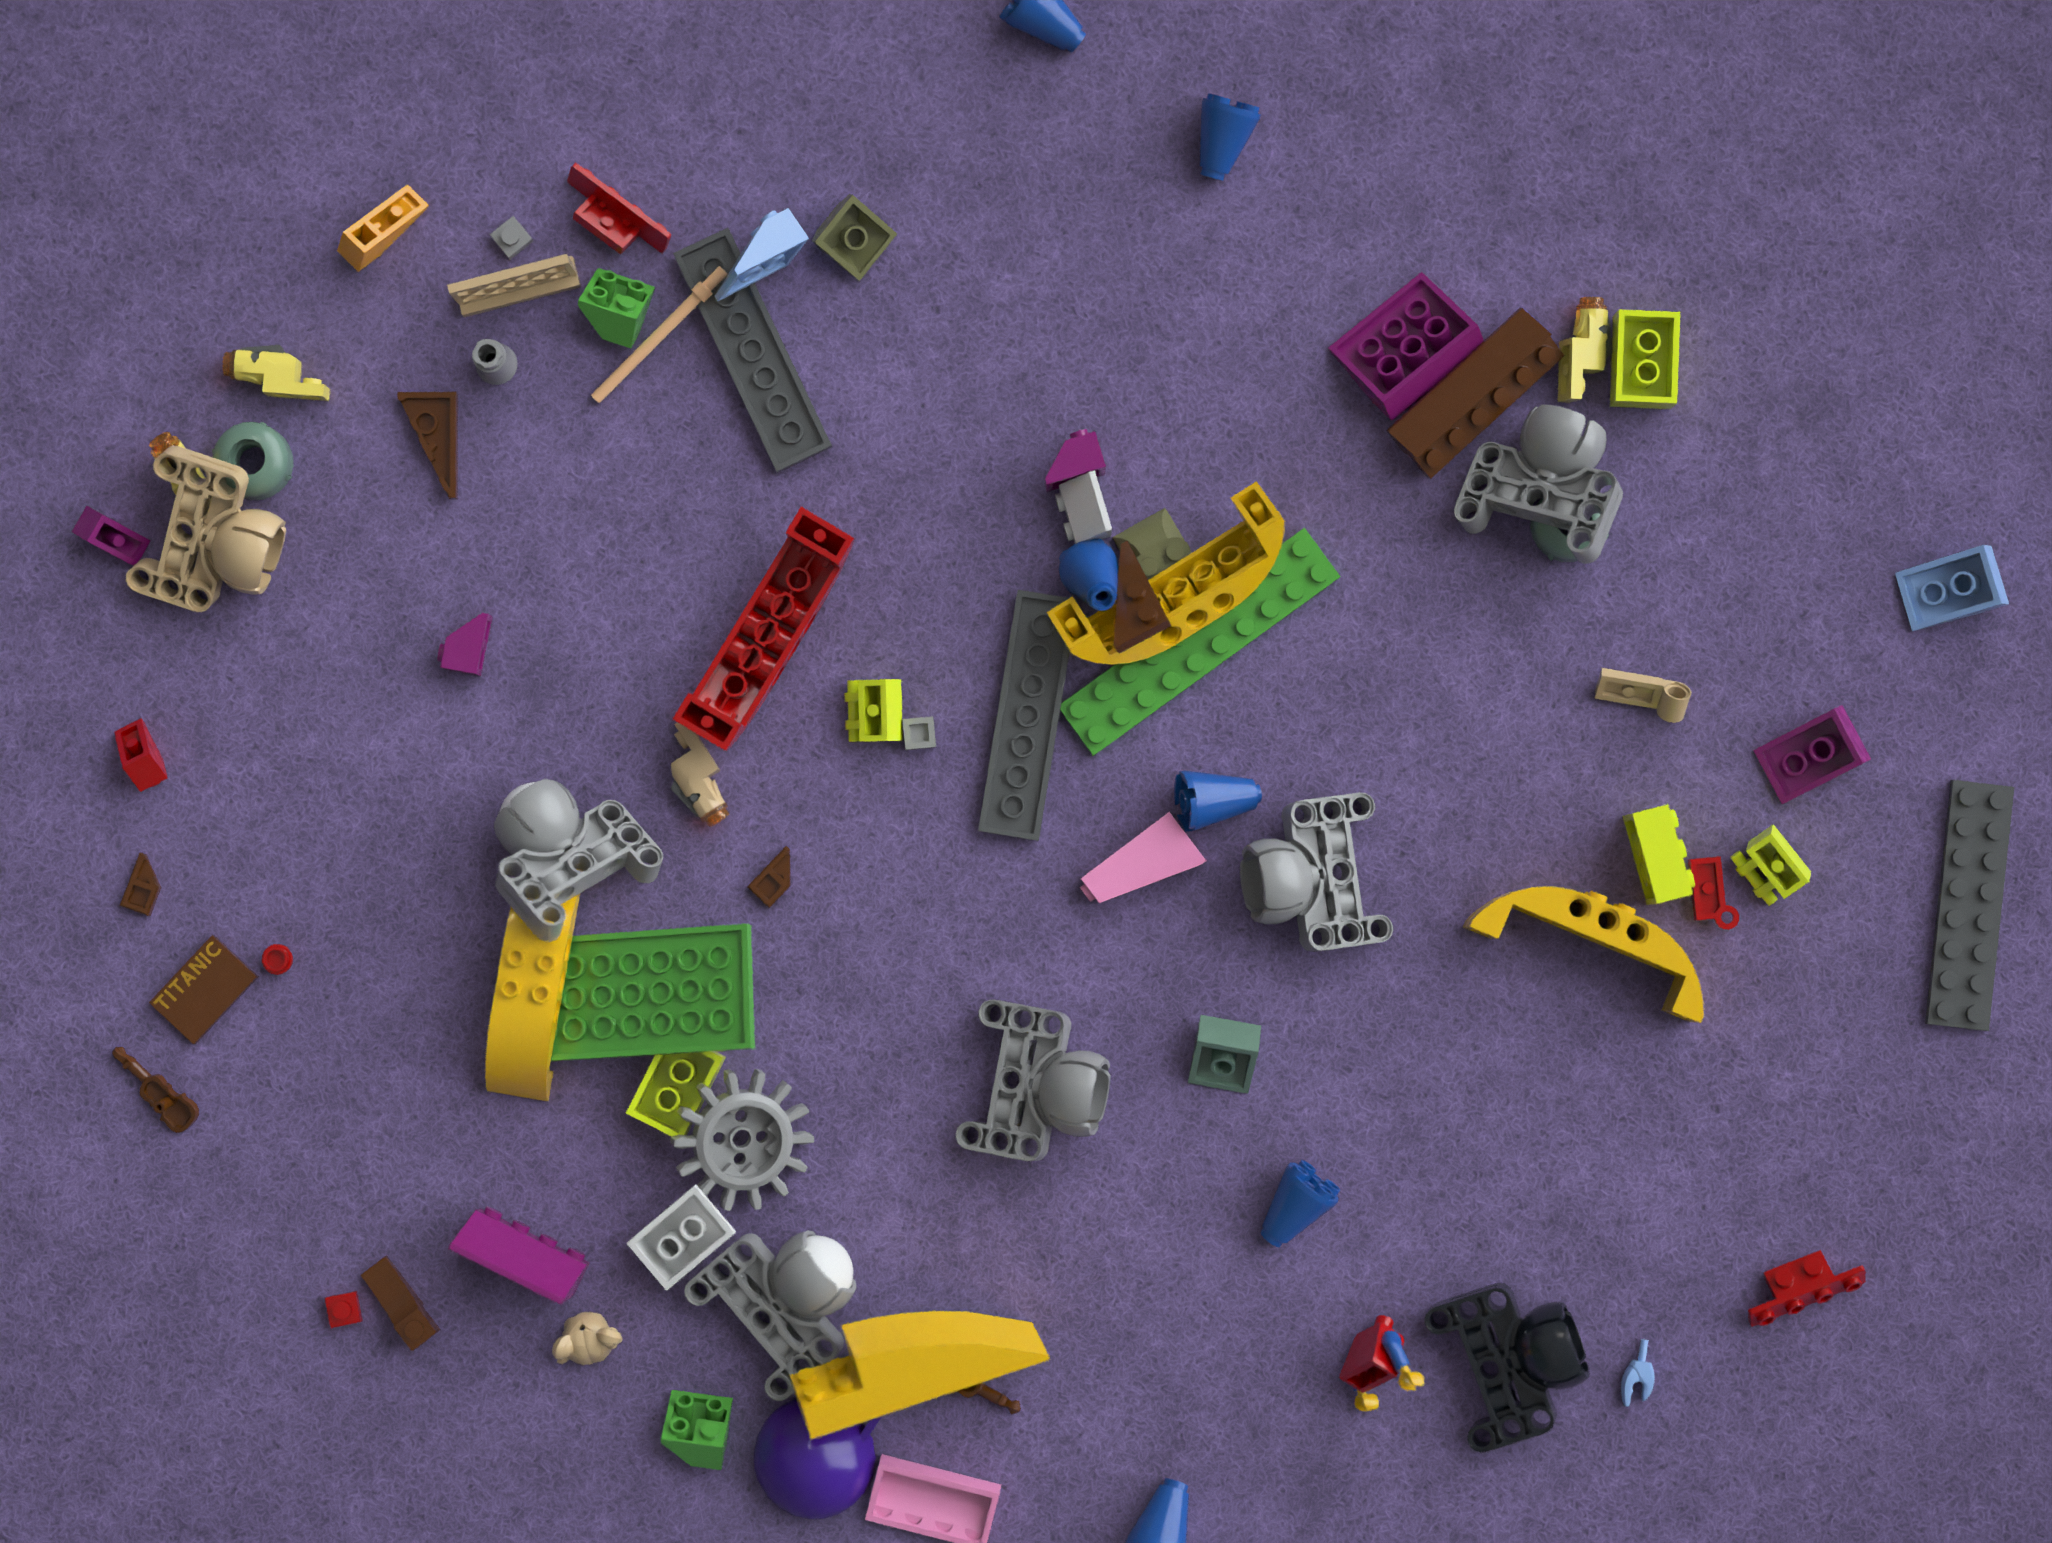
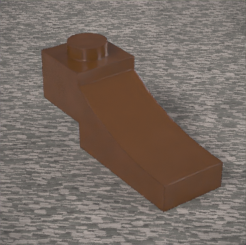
M388 1256L383 1257L361 1274L363 1280L386 1311L394 1325V1329L411 1351L417 1349L441 1330L422 1306L424 1303Z

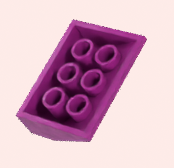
M1421 272L1328 347V349L1368 398L1392 421L1440 382L1484 340L1479 326Z
M486 1206L485 1210L479 1208L474 1211L449 1247L450 1250L559 1304H563L574 1296L590 1262L584 1260V1253L571 1247L566 1251L556 1246L558 1241L548 1235L541 1234L540 1237L529 1233L530 1227L517 1220H513L511 1224L501 1219L503 1215L501 1212Z

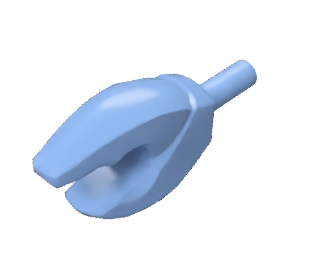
M1641 1339L1638 1360L1632 1359L1623 1374L1621 1396L1625 1407H1629L1634 1383H1642V1401L1647 1400L1653 1390L1654 1369L1652 1363L1645 1361L1649 1340Z

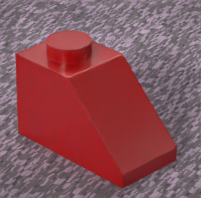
M142 718L114 732L122 768L140 792L154 787L168 778L164 760Z

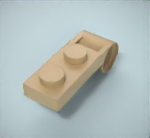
M1601 668L1595 689V699L1657 709V714L1661 719L1672 723L1683 720L1691 697L1690 688L1681 682Z

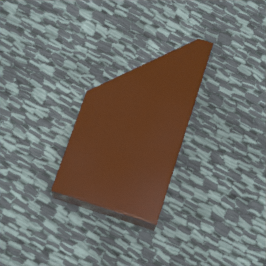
M785 846L747 886L769 908L791 886L790 849Z
M139 853L120 906L151 916L161 890V885L147 854Z

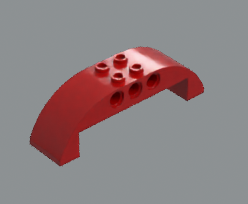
M802 506L785 532L788 538L693 695L688 692L673 717V720L725 751L740 737L776 684L829 595L855 540L854 537Z

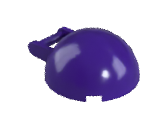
M794 1398L777 1408L765 1420L757 1435L754 1448V1469L756 1478L763 1491L778 1508L793 1516L806 1519H826L850 1508L866 1492L873 1478L876 1455L873 1438L870 1433L882 1416L869 1420L866 1426L862 1422L811 1439L797 1399Z

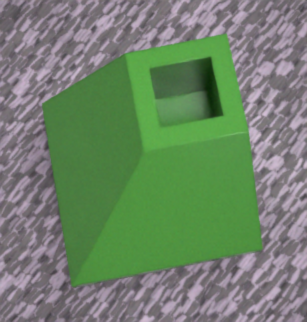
M597 268L578 300V307L602 339L632 348L640 334L655 287L645 284L640 280H633L615 274L612 271Z
M672 1390L661 1443L690 1466L722 1470L733 1398Z

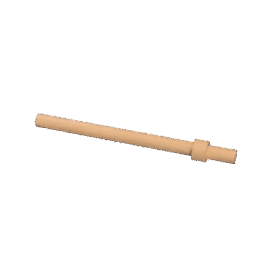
M718 266L703 283L699 281L691 289L693 293L591 396L600 403L701 301L705 302L713 294L711 291L728 275L721 266Z

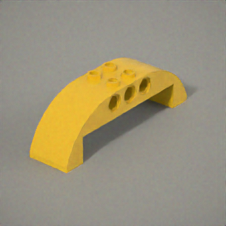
M1257 481L1231 497L1234 506L1243 520L1242 522L1148 580L1171 624L1170 627L1118 654L1113 645L1116 601L1108 610H1099L1086 618L1072 596L1046 612L1071 653L1081 659L1101 664H1123L1147 659L1180 643L1231 611L1251 595L1266 578L1277 559L1282 546L1285 526L1283 517Z
M580 894L561 904L566 916L560 936L554 941H543L536 937L513 908L510 907L488 1030L485 1080L486 1088L489 1092L549 1101L554 1072L549 1070ZM545 920L548 923H554L553 921Z
M1553 886L1525 888L1505 893L1488 901L1465 920L1463 928L1489 939H1499L1511 908L1675 976L1662 1011L1692 1023H1701L1704 1017L1700 982L1694 966L1684 950L1661 928L1635 915L1636 909L1622 903L1610 905L1606 903L1608 898L1599 893L1590 891L1584 894L1575 890ZM1572 901H1575L1579 906V913L1575 917L1569 911V905ZM1601 913L1607 917L1605 928L1600 927L1598 924V917ZM1630 925L1636 931L1633 940H1630L1627 936V928Z

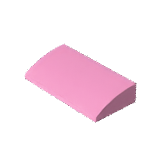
M882 1454L865 1520L953 1543H987L1001 1484Z

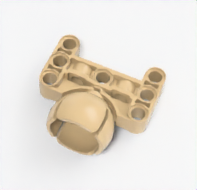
M180 446L167 448L155 458L153 468L161 479L178 484V489L160 561L144 558L137 562L126 574L127 585L137 593L194 612L206 611L219 598L223 581L229 587L239 592L251 595L262 594L271 581V575L262 573V570L273 572L276 569L284 545L286 522L269 511L260 509L240 510L249 483V477L243 468ZM167 457L172 458L176 462L177 469L168 465ZM196 467L205 471L206 479L201 478L197 474ZM225 477L235 481L236 489L227 485ZM182 524H186L191 528L192 535L185 533ZM139 570L146 572L149 580L143 579L139 574ZM168 580L174 581L178 585V590L171 588ZM197 589L204 591L207 594L208 600L202 599L198 595Z

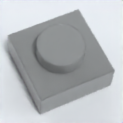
M514 216L490 234L510 260L534 241Z
M933 716L903 719L905 750L936 748Z

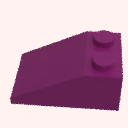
M1843 705L1753 750L1781 804L1871 760Z

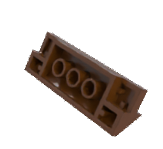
M1519 308L1386 431L1400 449L1411 457L1424 475L1431 479L1565 355L1550 337L1552 334L1523 308Z

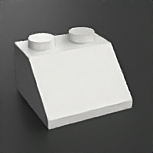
M1095 470L1060 484V493L1055 494L1059 511H1066L1068 522L1063 525L1068 541L1074 540L1076 544L1095 538L1105 539L1111 537L1112 527Z

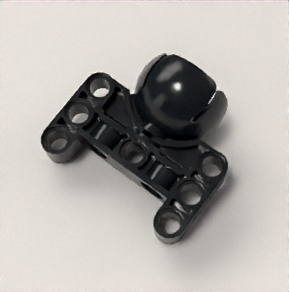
M1500 1282L1433 1304L1426 1313L1425 1325L1433 1334L1440 1335L1458 1329L1489 1413L1488 1417L1477 1420L1468 1433V1444L1476 1452H1488L1549 1432L1554 1426L1557 1412L1548 1388L1558 1390L1573 1388L1590 1377L1589 1365L1587 1362H1583L1586 1358V1353L1572 1314L1568 1311L1567 1305L1564 1302L1545 1303L1534 1308L1522 1318L1520 1317L1521 1313L1512 1289L1507 1284ZM1494 1292H1500L1506 1297L1507 1303L1503 1306H1497L1491 1301L1490 1296ZM1469 1301L1475 1304L1477 1314L1471 1316L1465 1314L1461 1307L1462 1303ZM1435 1311L1445 1313L1448 1317V1323L1445 1325L1437 1324L1433 1320V1313ZM1490 1322H1492V1324H1493V1327H1494V1330H1495V1332H1496V1335H1497V1338H1498L1499 1343H1497V1340H1496V1337H1495V1335H1494V1332H1493V1329H1492V1326H1491ZM1489 1360L1495 1362L1499 1372L1496 1374L1487 1373L1483 1368V1362ZM1512 1381L1514 1382V1385H1515V1387H1516L1517 1393H1518L1519 1398H1520V1402H1519V1400H1518V1398H1517V1395H1516L1515 1389H1514V1387H1513ZM1538 1410L1545 1411L1549 1415L1550 1421L1543 1424L1535 1420L1533 1413ZM1515 1420L1520 1425V1431L1517 1433L1509 1432L1506 1430L1504 1422ZM1478 1429L1488 1431L1491 1435V1440L1488 1442L1479 1441L1475 1431Z

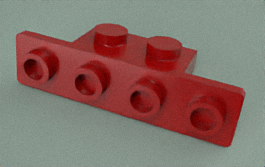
M577 163L571 166L567 183L588 198L574 212L573 220L620 255L638 236L660 253L665 252L671 238V233L662 224L652 220L638 206L629 203L614 188L605 185L597 179L590 170L581 167Z
M1821 1250L1763 1272L1764 1279L1774 1300L1749 1309L1748 1321L1751 1327L1756 1325L1765 1326L1774 1322L1776 1317L1787 1313L1789 1315L1799 1313L1805 1306L1817 1302L1820 1304L1827 1302L1840 1292L1855 1291L1866 1282V1271L1863 1266H1859L1834 1276Z

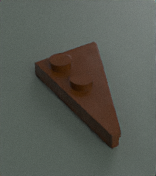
M397 392V397L409 417V421L416 431L419 441L429 461L432 463L443 489L446 491L449 499H458V393Z
M1128 541L1120 546L1113 643L1118 654L1171 626Z

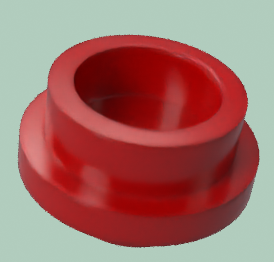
M273 944L267 947L262 954L263 967L267 972L274 975L286 973L293 964L292 952L282 944Z

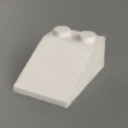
M695 1185L626 1244L667 1291L735 1234L736 1231L699 1187Z

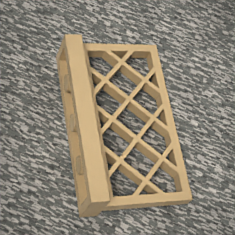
M564 254L448 284L447 287L449 294L460 305L462 316L467 317L579 288L581 284L574 257Z

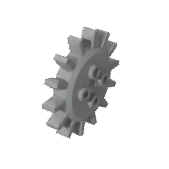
M729 1069L724 1071V1082L727 1092L715 1097L712 1089L705 1084L699 1083L696 1086L699 1095L707 1102L701 1113H696L687 1107H679L677 1111L685 1121L695 1123L692 1135L672 1136L671 1144L681 1149L693 1147L695 1156L679 1164L676 1169L682 1177L702 1169L706 1175L697 1186L705 1196L709 1194L715 1184L723 1186L720 1206L724 1210L730 1211L734 1204L736 1191L747 1190L748 1202L757 1210L761 1209L762 1201L759 1187L768 1182L780 1195L786 1196L789 1193L786 1184L778 1177V1174L785 1166L792 1168L794 1171L805 1173L807 1166L799 1158L792 1157L790 1154L793 1144L806 1145L814 1143V1136L806 1131L792 1132L791 1122L804 1117L809 1113V1110L803 1103L796 1104L786 1111L779 1106L792 1088L785 1081L782 1080L773 1092L767 1096L761 1093L765 1082V1073L762 1070H754L749 1089H738V1079L735 1073ZM739 1110H743L745 1112L744 1117L741 1120H736L735 1114ZM739 1130H746L748 1132L747 1142L741 1146L734 1145V1134ZM760 1131H764V1139L761 1141H757L756 1134ZM721 1132L723 1134L721 1141L714 1142V1135ZM738 1153H742L743 1160L739 1163H735V1155Z

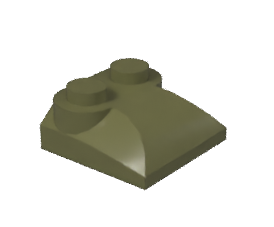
M849 194L836 205L820 225L812 242L820 251L826 253L849 274L860 281L897 233L854 195Z
M1166 508L1112 537L1119 551L1121 544L1128 541L1148 580L1192 553L1188 543L1182 537Z

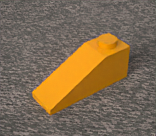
M407 184L342 233L337 252L359 272L378 258L429 205Z

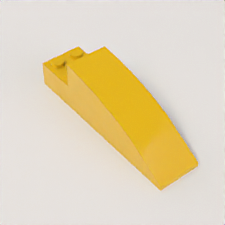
M967 1311L913 1312L869 1318L841 1325L849 1356L835 1358L828 1363L813 1368L802 1369L798 1373L790 1375L810 1438L814 1439L1050 1359L1032 1322Z

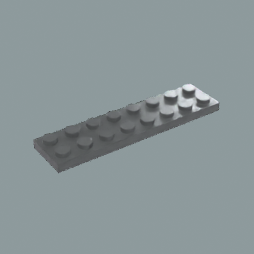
M726 228L673 254L691 290L699 281L703 283L718 266H721L729 274L741 253L729 228ZM725 277L711 291L713 294L705 302L701 301L698 307L777 473L832 448V445L755 283L717 301L715 295L726 279Z
M1024 590L1017 591L979 822V832L1039 841L1070 653L1068 646L1046 612L1069 599L1067 597Z
M1961 780L1950 781L1925 1024L1989 1031L2014 787Z

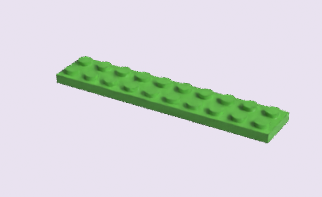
M1303 528L1282 543L1277 559L1268 575L1242 603L1164 652L1131 663L1115 664L1061 703L1060 711L1094 756L1340 578V575L1307 530Z

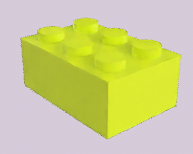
M1619 309L1613 315L1610 407L1671 409L1677 404L1680 312Z
M1667 804L1622 816L1646 905L1658 904L1692 895L1691 888L1695 887V881L1692 871L1690 869L1686 870L1683 858L1687 857V852L1683 840H1678L1675 828L1679 827L1675 810H1670Z
M716 1051L655 1055L626 1114L670 1136L687 1135L693 1123L685 1121L677 1111L679 1107H687L696 1113L699 1112L705 1099L699 1095L696 1086L699 1083H703L711 1088L726 1056Z

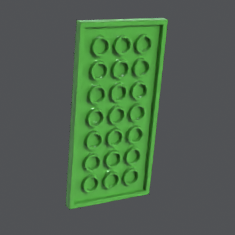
M750 924L577 935L572 937L551 1062L755 1049Z

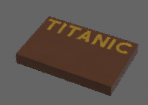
M212 935L149 1003L192 1044H196L259 976L215 935Z

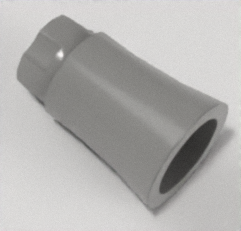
M483 339L477 342L472 351V359L476 366V371L485 382L500 385L508 382L514 376L517 370V358L513 350L508 346L493 339ZM496 355L493 361L488 362L490 356Z

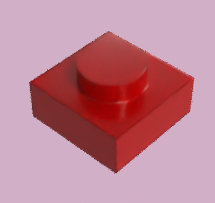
M357 1291L325 1297L330 1328L363 1321Z

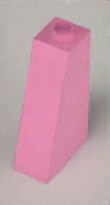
M1168 812L1083 876L1081 880L1084 884L1080 889L1090 902L1096 899L1098 903H1102L1200 866L1206 862V859L1172 814Z

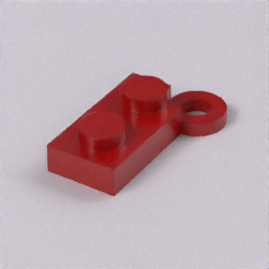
M1721 856L1688 859V866L1692 871L1695 881V887L1691 888L1693 892L1694 921L1714 919L1719 928L1725 930L1733 929L1737 926L1740 916L1736 908L1726 905ZM1726 911L1732 915L1730 923H1724L1721 919V915Z

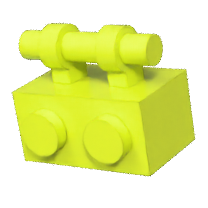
M901 679L848 680L847 693H844L845 702H848V720H845V730H848L849 742L903 740Z
M1774 824L1748 841L1746 852L1751 858L1746 859L1740 850L1730 857L1737 866L1735 870L1741 877H1746L1754 887L1752 890L1758 898L1762 897L1768 906L1778 899L1772 892L1774 888L1785 899L1810 881L1811 871ZM1756 867L1760 868L1768 878L1767 880H1763L1755 870Z

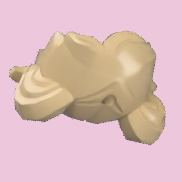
M581 1312L565 1321L563 1334L554 1343L552 1355L559 1364H564L571 1360L580 1365H590L603 1361L609 1355L611 1349L616 1348L622 1342V1336L616 1328L609 1327L601 1314Z

